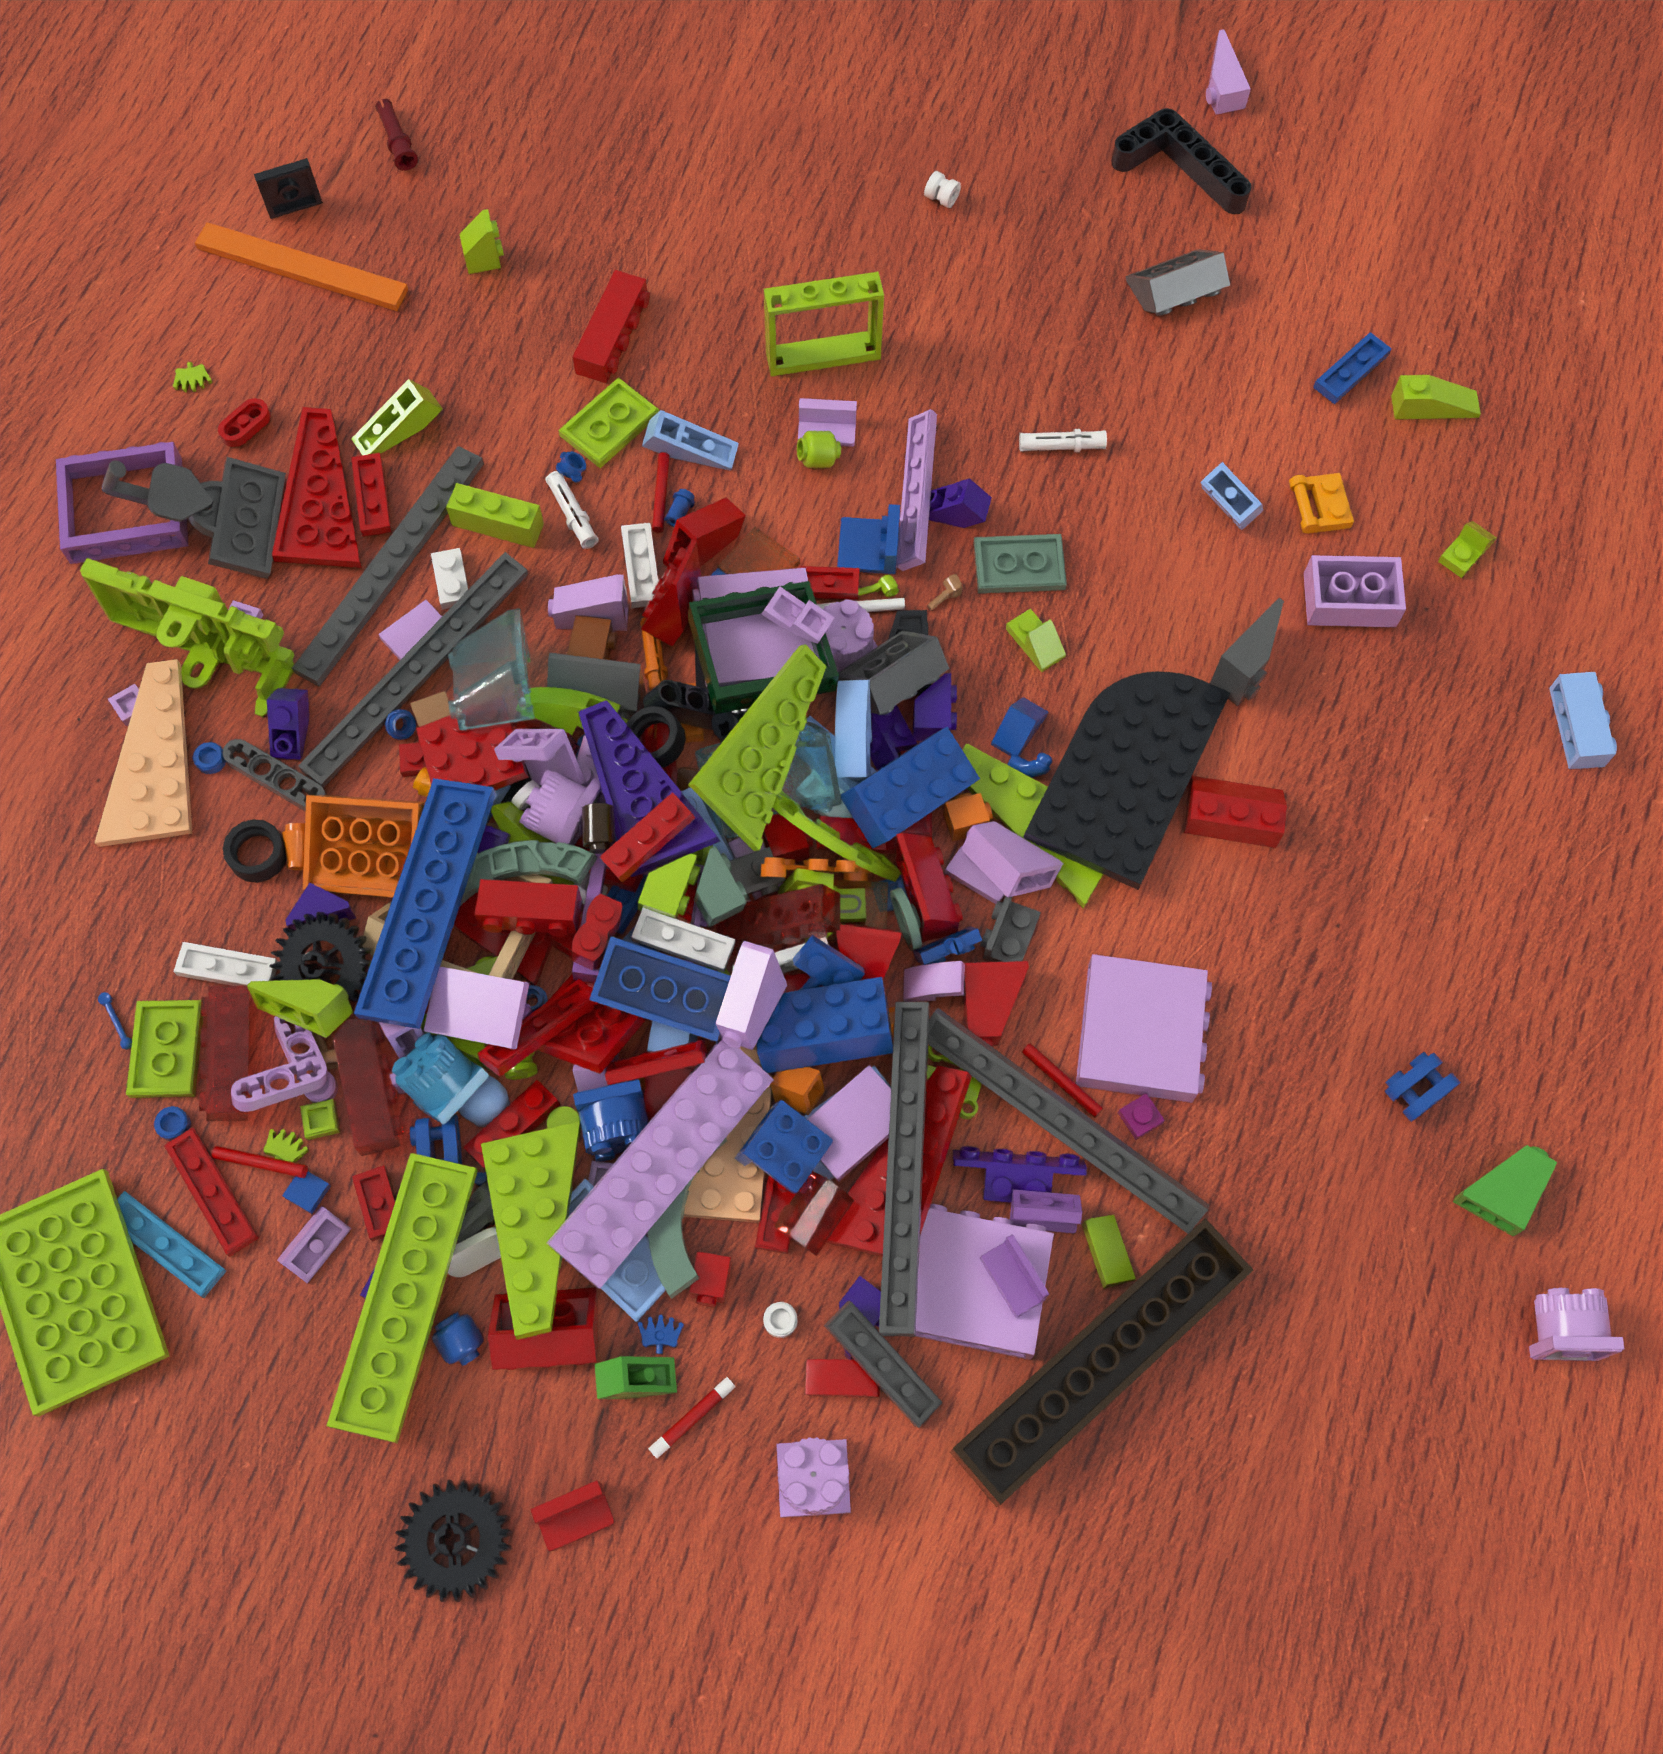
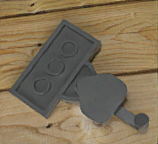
M227 457L224 463L222 481L200 483L189 469L169 463H162L154 468L150 487L145 488L119 481V478L126 475V467L117 460L110 462L102 483V491L104 493L147 505L154 515L177 522L189 518L192 526L200 533L212 538L208 564L268 579L271 573L272 551L278 527L286 473Z

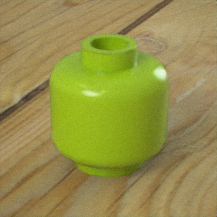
M806 431L803 437L798 439L797 457L806 468H831L835 460L840 458L841 444L839 441H836L831 431Z

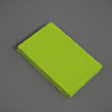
M618 377L558 430L559 436L597 467L601 468L648 426L649 420L659 412V409Z
M202 1000L137 1001L126 1095L129 1098L195 1097L205 1005Z

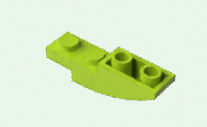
M557 687L525 688L516 709L524 712L531 718H537L552 725L555 729H564L565 732L573 735L576 726L583 729L579 711L607 700L618 713L620 705L608 699L577 690ZM621 717L625 723L628 722L627 719Z

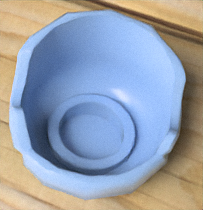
M489 1075L487 1080L458 1111L465 1119L476 1126L486 1127L509 1106L508 1092L497 1079Z

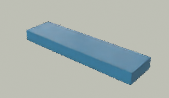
M124 1191L117 1200L131 1241L198 1295L205 1298L227 1270Z

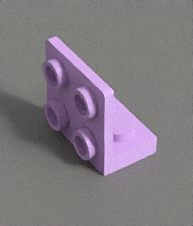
M515 729L494 749L498 760H513L514 762L524 760L531 779L538 785H540L547 769L552 772L555 771L580 785L585 782L564 729Z

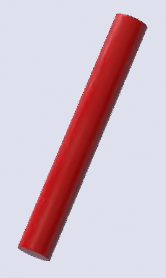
M665 452L658 454L652 522V531L656 533H661L664 530L670 457Z
M1031 1043L1023 1049L1022 1053L1087 1112L1094 1118L1099 1115L1103 1107Z
M215 1146L212 1150V1158L300 1178H305L308 1173V1166L304 1164Z

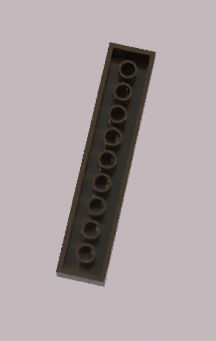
M1205 1218L951 1450V1455L996 1507H999L1243 1281L1253 1269Z

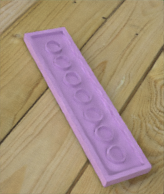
M721 1037L707 1053L705 1063L696 1066L546 1244L594 1286L600 1289L774 1079L740 1048H733L727 1045Z

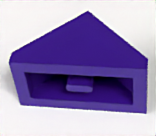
M309 883L285 921L288 928L296 930L292 921L300 919L306 924L305 914H312L317 919L316 913L324 912L328 919L330 913H336L339 921L341 918L356 919V915L348 901Z

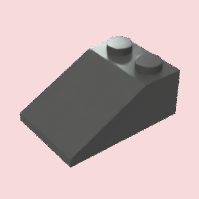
M1278 598L1227 649L1216 667L1210 684L1230 693L1228 699L1236 706L1245 698L1250 701L1260 690L1261 686L1259 684L1267 675L1265 667L1270 658L1284 603L1281 598Z

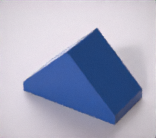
M1022 697L1009 707L991 745L1009 756H1012V754L1020 756L1049 712Z

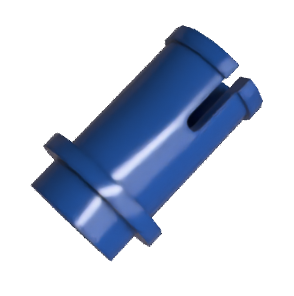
M679 489L678 492L674 493V501L664 518L668 525L674 527L676 520L687 515L689 508L694 507L695 496L693 493L686 489Z

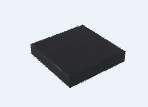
M307 158L254 174L270 219L323 203Z

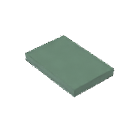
M1061 534L974 537L978 594L1066 590L1067 582Z

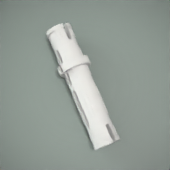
M1074 429V432L1020 433L1019 435L1020 452L1073 449L1074 452H1080L1081 449H1106L1107 447L1106 430L1081 432L1080 429Z
M558 471L550 473L545 480L567 518L566 524L568 528L574 531L583 549L594 547L599 539L589 523L590 518L588 514L582 511L563 474H560ZM562 493L565 494L566 498L569 501V504H567V502L565 501ZM574 516L578 517L582 527L579 526Z

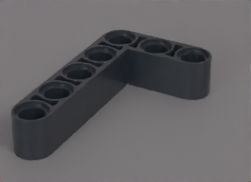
M1165 108L1157 111L1116 138L1111 164L1117 171H1130L1158 152L1163 151L1226 212L1240 214L1245 210L1252 188L1249 180L1173 109Z
M696 646V686L672 680H663L645 695L643 704L644 708L651 706L665 708L682 724L713 730L711 720L715 712L708 688L706 687Z

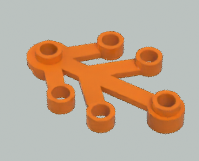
M765 857L764 864H761V877L786 878V871H795L797 868L818 872L843 873V881H868V874H871V872L856 865V861L836 860V867L828 866V859L803 860V865H795L794 859Z

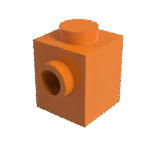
M964 793L955 797L954 800L945 802L943 816L952 842L967 838V832L973 825L988 823L993 820L990 804L988 802L984 803L981 793L974 795Z
M811 1067L773 1072L771 1076L774 1080L770 1087L775 1103L783 1100L794 1110L807 1115L811 1113L825 1091L820 1071Z

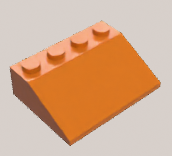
M306 795L303 890L306 889L309 883H312L328 892L393 897L425 802L334 795Z

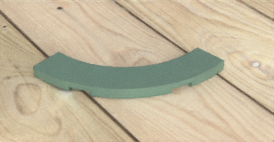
M538 840L513 842L476 854L460 906L479 891L480 879L504 880L520 875L543 874L558 876L580 885L596 862L597 857L594 853H590L577 846L561 842L557 844L543 843Z
M725 1138V1139L723 1140V1142L718 1146L717 1149H719L723 1144H725V1143L727 1142V1139H726V1138ZM693 1178L648 1231L649 1248L654 1267L671 1299L700 1279L689 1259L682 1231V1219L684 1218L685 1205L689 1194L688 1189Z

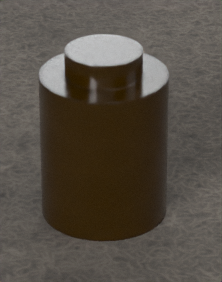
M594 803L582 807L583 847L590 849V853L603 854L616 842L614 806L611 804Z

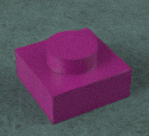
M1147 1093L1118 1111L1119 1116L1135 1140L1162 1125L1165 1121Z

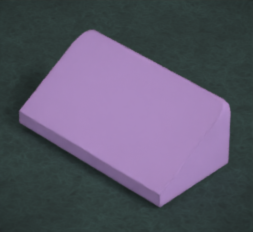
M321 1206L277 1261L308 1283L349 1233L351 1228Z

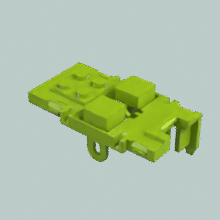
M86 558L80 569L82 577L110 621L155 636L165 647H178L190 651L181 667L182 682L189 688L196 689L206 685L219 662L229 664L233 672L241 674L244 669L262 673L255 687L258 695L255 715L264 717L267 715V698L277 688H285L294 672L292 669L295 656L293 651L279 646L284 635L283 628L277 626L275 622L245 614V612L238 610L234 606H231L228 610L215 587L183 576L179 578L175 587L158 580H154L151 583L147 576H139L129 571L123 572L118 568ZM199 663L203 664L204 667L200 675L196 678L191 677L194 667Z

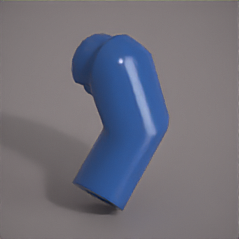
M1039 753L1037 759L1027 761L1012 754L1007 765L1033 778L1047 774L1051 770L1050 765L1053 760L1051 756L1045 753Z

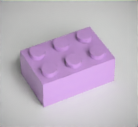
M1312 555L1303 573L1307 625L1397 627L1406 611L1401 557Z

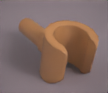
M956 574L947 577L943 581L946 590L927 605L931 611L949 597L956 598L961 595L962 583Z
M312 1032L326 1063L327 1070L341 1068L339 1049L328 1050L323 1037Z

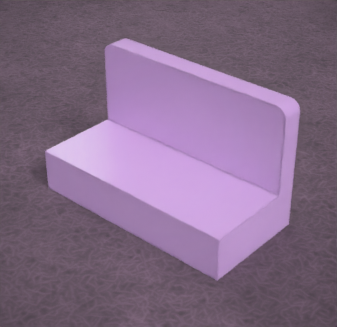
M800 398L798 439L802 438L806 431H831L841 446L853 447L855 445L857 401Z

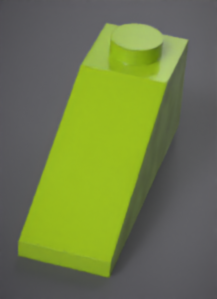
M1400 375L1391 395L1395 419L1479 418L1481 415L1477 391L1431 375Z
M408 379L351 440L362 455L381 454L423 430L443 408L429 389Z
M320 979L251 981L247 985L257 1009L325 1038L353 1013L346 990L338 984L333 985Z

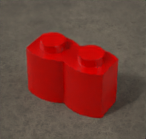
M601 893L592 900L587 910L586 923L578 929L573 938V962L591 970L596 969L601 964L607 949V942L611 936L615 935L620 925L621 902Z

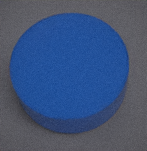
M203 743L193 753V762L202 773L215 774L222 770L226 764L223 757V749L217 743Z
M175 1106L162 1109L154 1121L155 1131L167 1141H171L188 1131L191 1126L188 1114Z

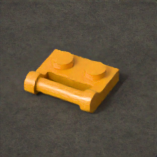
M1340 473L1310 477L1297 475L1289 480L1290 489L1295 492L1302 517L1300 525L1303 533L1309 534L1352 527L1354 520ZM1307 490L1312 491L1319 519L1313 515Z

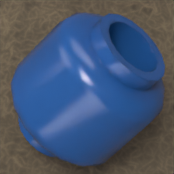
M455 1312L434 1326L436 1332L432 1336V1342L446 1363L453 1364L459 1361L464 1366L480 1355L477 1348L483 1344L484 1336L470 1315L463 1314L460 1316L458 1312Z

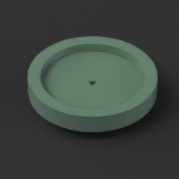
M902 888L890 891L894 914L907 946L911 951L922 948L919 931L921 923L915 906L909 903Z

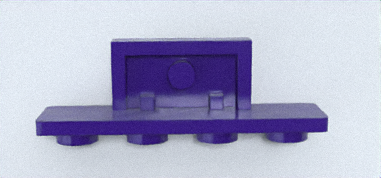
M897 705L894 706L893 711L885 715L871 713L872 742L870 743V757L877 770L899 757L898 753L901 751H908L917 745Z
M963 1146L960 1150H953L952 1153L954 1166L985 1168L983 1198L988 1201L1012 1202L1013 1190L1052 1193L1053 1173L1084 1176L1087 1174L1085 1160L1080 1159L1075 1154L1066 1153L1061 1154L1060 1157H1048L1045 1153L1039 1151H1029L1026 1155L1013 1154V1151L1008 1149H994L993 1152H982L979 1148L973 1146Z

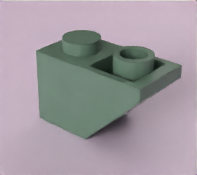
M716 846L709 850L694 897V901L708 927L743 911L746 905L745 899H747L744 886L740 881L735 882L730 873L732 866L729 859L724 853L720 854Z

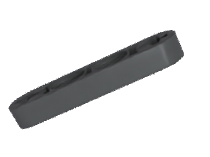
M231 740L223 748V757L232 769L305 812L306 796L301 793L303 789L309 795H327L320 784L245 740ZM235 751L237 753H241L243 751L245 756L249 759L248 764L243 758L239 756H236L234 758L233 753ZM261 763L271 764L270 771L265 775L255 774L256 767ZM287 777L296 779V783L291 789L283 790L280 788V783L283 779Z

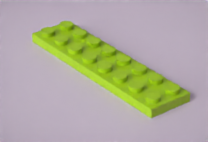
M410 1153L326 1426L398 1444L478 1172L475 1167Z

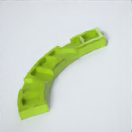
M783 791L777 793L772 808L796 827L845 859L856 861V865L896 882L901 872L883 854L857 842L853 845L847 844L840 839V832L818 818L813 822L805 816L800 805Z

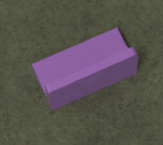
M1013 1190L1010 1220L1013 1221V1225L1026 1227L1027 1224H1037L1046 1227V1231L1075 1233L1077 1224H1081L1082 1207L1080 1195Z
M1013 1234L1006 1237L1004 1243L981 1255L980 1260L1015 1318L1041 1304L1049 1296V1292Z

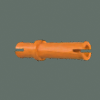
M642 618V619H641V621H640V626H641V627H642V625H643V623H644V621H645L646 618ZM642 630L646 661L644 677L648 680L649 691H651L661 681L666 680L668 668L664 665L661 640Z

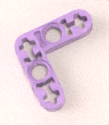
M275 1016V1033L289 1063L236 1081L231 1088L233 1106L243 1112L254 1111L323 1087L327 1081V1067L311 1031L295 1025V1033L291 1034L288 1024L284 1023L285 1020ZM298 1043H304L310 1047L307 1052L301 1054L291 1050ZM312 1070L314 1074H317V1076L311 1077V1075L306 1074V1072ZM295 1074L297 1075V1080H299V1083H295ZM276 1079H285L289 1082V1085L281 1090L270 1086L271 1082ZM261 1085H264L265 1094H262ZM248 1091L252 1097L246 1099L242 1092Z

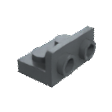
M770 847L730 860L732 866L730 873L735 882L740 881L747 893L746 902L751 900L749 895L760 891L762 896H766L779 891L778 885L786 881L785 878L761 877V864H764V858L773 857Z
M1005 896L1003 902L997 901L991 919L996 920L993 930L986 929L980 945L985 948L983 959L991 962L1023 961L1041 912L1012 902V897L1008 898Z

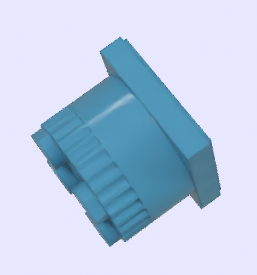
M428 1032L416 1040L415 1048L407 1057H401L394 1063L392 1072L396 1075L395 1082L414 1100L412 1103L444 1125L487 1080L489 1074L482 1067L471 1062L445 1035L437 1034L432 1036Z

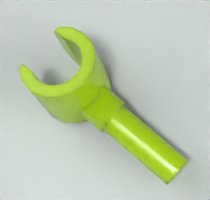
M885 575L879 579L878 583L859 588V596L882 590L884 595L889 598L899 592L898 584L891 575Z

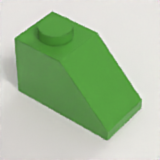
M621 1356L595 1364L597 1399H631L677 1393L674 1357Z

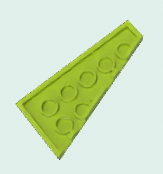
M806 644L800 645L688 784L753 851H760L763 843L761 837L766 824H770L773 815L771 811L777 793L782 791L797 749L795 744L798 735L804 730L807 722L805 719L810 702L815 700L826 669V665Z
M966 743L962 750L980 777L977 782L967 789L973 795L981 793L984 803L988 802L990 804L993 816L997 820L1000 819L1010 831L1023 838L1048 786ZM1028 841L1063 863L1056 876V881L1063 888H1067L1076 898V902L1084 909L1104 874Z
M580 1121L481 1144L514 1334L517 1340L552 1331L557 1297V1282L562 1257L546 1243L569 1215L574 1166H576L578 1139L581 1133Z

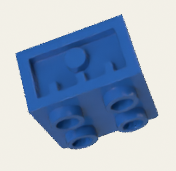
M889 504L888 516L882 515V520L842 517L837 567L860 568V572L896 574L901 505Z
M780 1100L771 1106L737 1153L735 1159L744 1166L751 1162L791 1193L795 1194L800 1190L829 1149L833 1139L783 1100Z

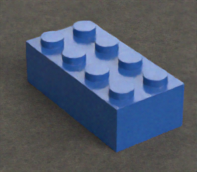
M947 726L843 792L839 797L873 849L891 840L896 834L901 833L977 782L980 777Z
M611 936L589 1000L717 1042L720 1032L716 1026V1021L731 976Z
M877 977L783 993L757 1041V1054L763 1070L766 1073H773L893 1053L892 1031L883 978Z

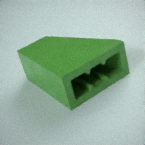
M1526 1145L1455 1196L1453 1203L1514 1237L1525 1230L1557 1162L1549 1158L1546 1151L1538 1147Z

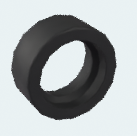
M656 706L643 708L632 715L626 724L638 739L651 725L658 723L668 725L670 728L668 740L660 749L650 752L662 768L667 767L677 760L684 749L686 741L685 730L676 717L665 708Z
M252 819L241 822L233 827L225 837L222 848L224 859L235 875L245 881L258 883L269 880L277 875L286 864L287 857L283 838L275 826L264 820ZM256 836L270 838L274 848L266 861L255 866H245L240 863L237 854L245 841Z

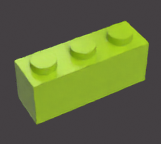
M456 483L446 506L451 524L454 527L532 548L535 547L544 525L540 505Z

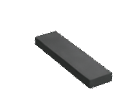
M847 1301L824 1325L915 1427L919 1428L943 1403L851 1301Z

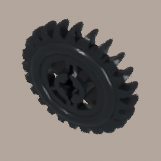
M317 912V919L312 914L304 915L306 924L300 919H294L292 922L296 930L283 928V932L287 934L288 939L277 938L275 940L283 947V950L271 951L272 955L280 958V962L269 965L270 968L280 970L278 975L271 978L272 981L320 979L332 984L330 978L337 974L341 976L334 984H338L346 990L349 995V1003V999L353 1002H358L360 995L357 991L362 990L363 979H366L368 973L366 967H369L371 964V960L365 958V956L371 953V948L362 947L366 942V936L356 937L359 931L358 926H351L348 929V918H341L339 921L336 913H330L327 919L324 912ZM320 941H327L335 945V947L331 950H322ZM313 945L312 951L306 953V950ZM339 951L341 952L343 963L339 962L336 955ZM307 961H317L318 963H321L322 966L338 967L341 969L339 970L336 968H322L320 966H317V963H311Z
M465 1479L461 1481L458 1490H456L452 1480H447L445 1492H443L438 1484H433L434 1496L430 1497L427 1493L421 1491L419 1495L423 1504L421 1506L413 1502L408 1504L414 1513L413 1517L404 1515L400 1517L408 1525V1528L395 1532L396 1535L405 1538V1542L395 1546L394 1549L399 1552H406V1556L399 1560L397 1565H410L411 1568L403 1576L404 1579L408 1580L417 1576L418 1579L413 1586V1589L416 1591L428 1585L427 1598L433 1597L438 1590L441 1602L447 1600L450 1592L453 1593L454 1600L460 1602L463 1590H466L469 1597L474 1598L476 1595L475 1585L478 1584L482 1589L487 1590L489 1585L486 1577L499 1578V1573L495 1569L496 1564L507 1565L508 1563L500 1554L512 1549V1546L504 1543L503 1539L512 1535L513 1531L502 1529V1525L510 1519V1516H498V1512L503 1507L502 1502L490 1505L494 1495L492 1491H488L484 1496L480 1497L482 1487L479 1483L474 1486L471 1492H469L468 1482ZM460 1514L467 1515L474 1522L466 1527L460 1525ZM446 1516V1524H443L438 1530H434V1525ZM476 1526L480 1534L479 1548L471 1546L472 1538L470 1531ZM452 1531L461 1537L459 1542L454 1543V1549L452 1546L445 1544V1540L451 1537ZM430 1533L435 1534L434 1543L437 1549L432 1555L429 1548ZM469 1549L476 1552L475 1556L467 1564L463 1565L462 1556ZM440 1554L448 1556L449 1568L438 1564L435 1558Z

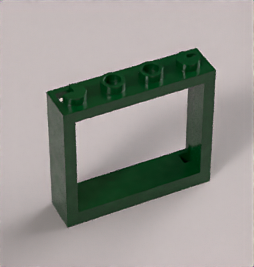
M810 581L789 582L785 585L771 588L760 587L755 591L744 593L732 592L722 597L702 598L700 601L689 602L688 621L715 714L750 708L774 677L720 687L702 624L761 614L779 587H782L805 604L809 600L816 604ZM825 632L818 644L811 642L815 655L826 665L816 695L836 691L839 678Z

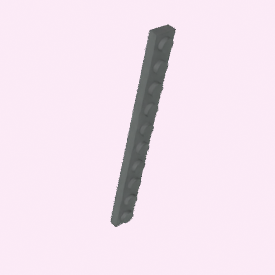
M457 446L292 667L296 675L319 687L448 514L446 506L456 483L468 486L484 465L482 457Z
M504 552L298 765L300 770L324 788L385 725L387 716L392 711L400 709L528 575V570Z
M929 1002L895 1003L879 1334L881 1336L916 1337Z
M937 1008L929 1019L928 1044L964 1071L969 1072L972 1077L1189 1234L1208 1211L1210 1206L1208 1203L941 1009Z

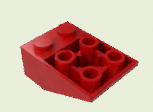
M692 539L686 549L680 547L673 562L666 568L662 579L659 578L651 593L654 596L652 600L648 601L641 615L646 618L641 630L670 646L675 644L688 622L689 602H692V589H697V579L701 577L697 541Z

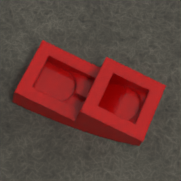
M807 1359L805 1395L844 1396L847 1398L880 1397V1387L855 1360Z

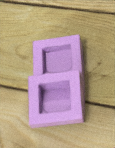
M779 587L762 612L763 616L780 627L817 644L834 620L832 615L809 600L805 604L782 587Z
M952 961L904 969L903 1000L905 1002L936 1001V997L964 996L965 964L962 961Z

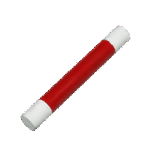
M728 1377L723 1379L648 1448L656 1459L736 1387Z

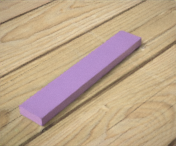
M931 409L909 418L896 562V567L902 571L921 565L926 560L937 414Z

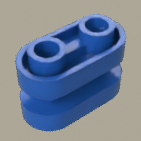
M1424 1051L1409 1063L1412 1069L1405 1075L1400 1070L1385 1082L1389 1088L1384 1092L1393 1102L1402 1096L1409 1104L1402 1113L1410 1122L1421 1116L1461 1083L1453 1073H1450L1445 1078L1442 1077L1436 1069L1443 1062L1435 1053L1428 1056ZM1424 1078H1427L1433 1087L1419 1097L1412 1088Z
M454 1114L446 1124L438 1127H433L431 1118L416 1119L415 1126L410 1127V1141L412 1147L416 1146L418 1155L436 1159L434 1140L443 1139L444 1158L440 1160L463 1165L460 1125L457 1114Z

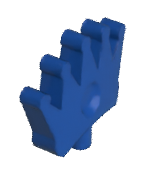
M659 1315L656 1328L652 1317H648L649 1322L646 1330L643 1327V1323L638 1322L642 1344L645 1348L656 1346V1354L661 1355L663 1354V1346L677 1347L678 1338L684 1327L682 1322L678 1324L679 1327L675 1331L673 1317L669 1318V1322L665 1327L664 1317Z

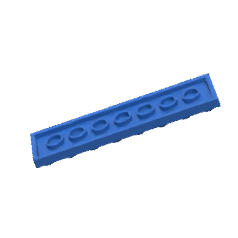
M433 778L354 1011V1015L357 1018L420 1029L496 796V791L493 787Z

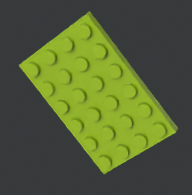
M101 1169L0 1214V1310L33 1416L39 1417L170 1357L107 1170Z

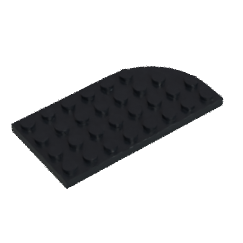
M1159 671L1135 674L1123 678L1104 689L1085 712L1023 838L1139 890L1230 693L1189 675Z

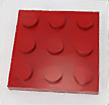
M502 695L416 728L431 784L433 778L489 786L493 787L494 790H498L529 778L524 760L520 762L498 760L494 750L515 730L507 702Z
M571 974V976L562 984V986L553 994V996L550 999L555 997L557 994H559L561 991H563L565 988H567L576 981L573 979V974ZM583 981L590 987H594L595 983ZM599 1003L537 1050L601 1074L646 1021V1018Z

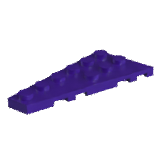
M607 700L578 712L606 804L614 806L617 840L672 792L695 816L691 823L641 865L631 877L721 842Z

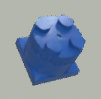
M638 1079L573 1094L575 1107L579 1113L586 1153L595 1155L596 1162L612 1160L615 1158V1154L624 1152L649 1123L644 1094Z

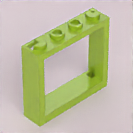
M879 272L765 288V341L770 375L777 376L881 360L884 292ZM869 301L868 330L865 332L776 345L775 315ZM781 304L782 307L775 308V305ZM866 346H872L874 350L866 351ZM776 360H782L783 364L776 365Z

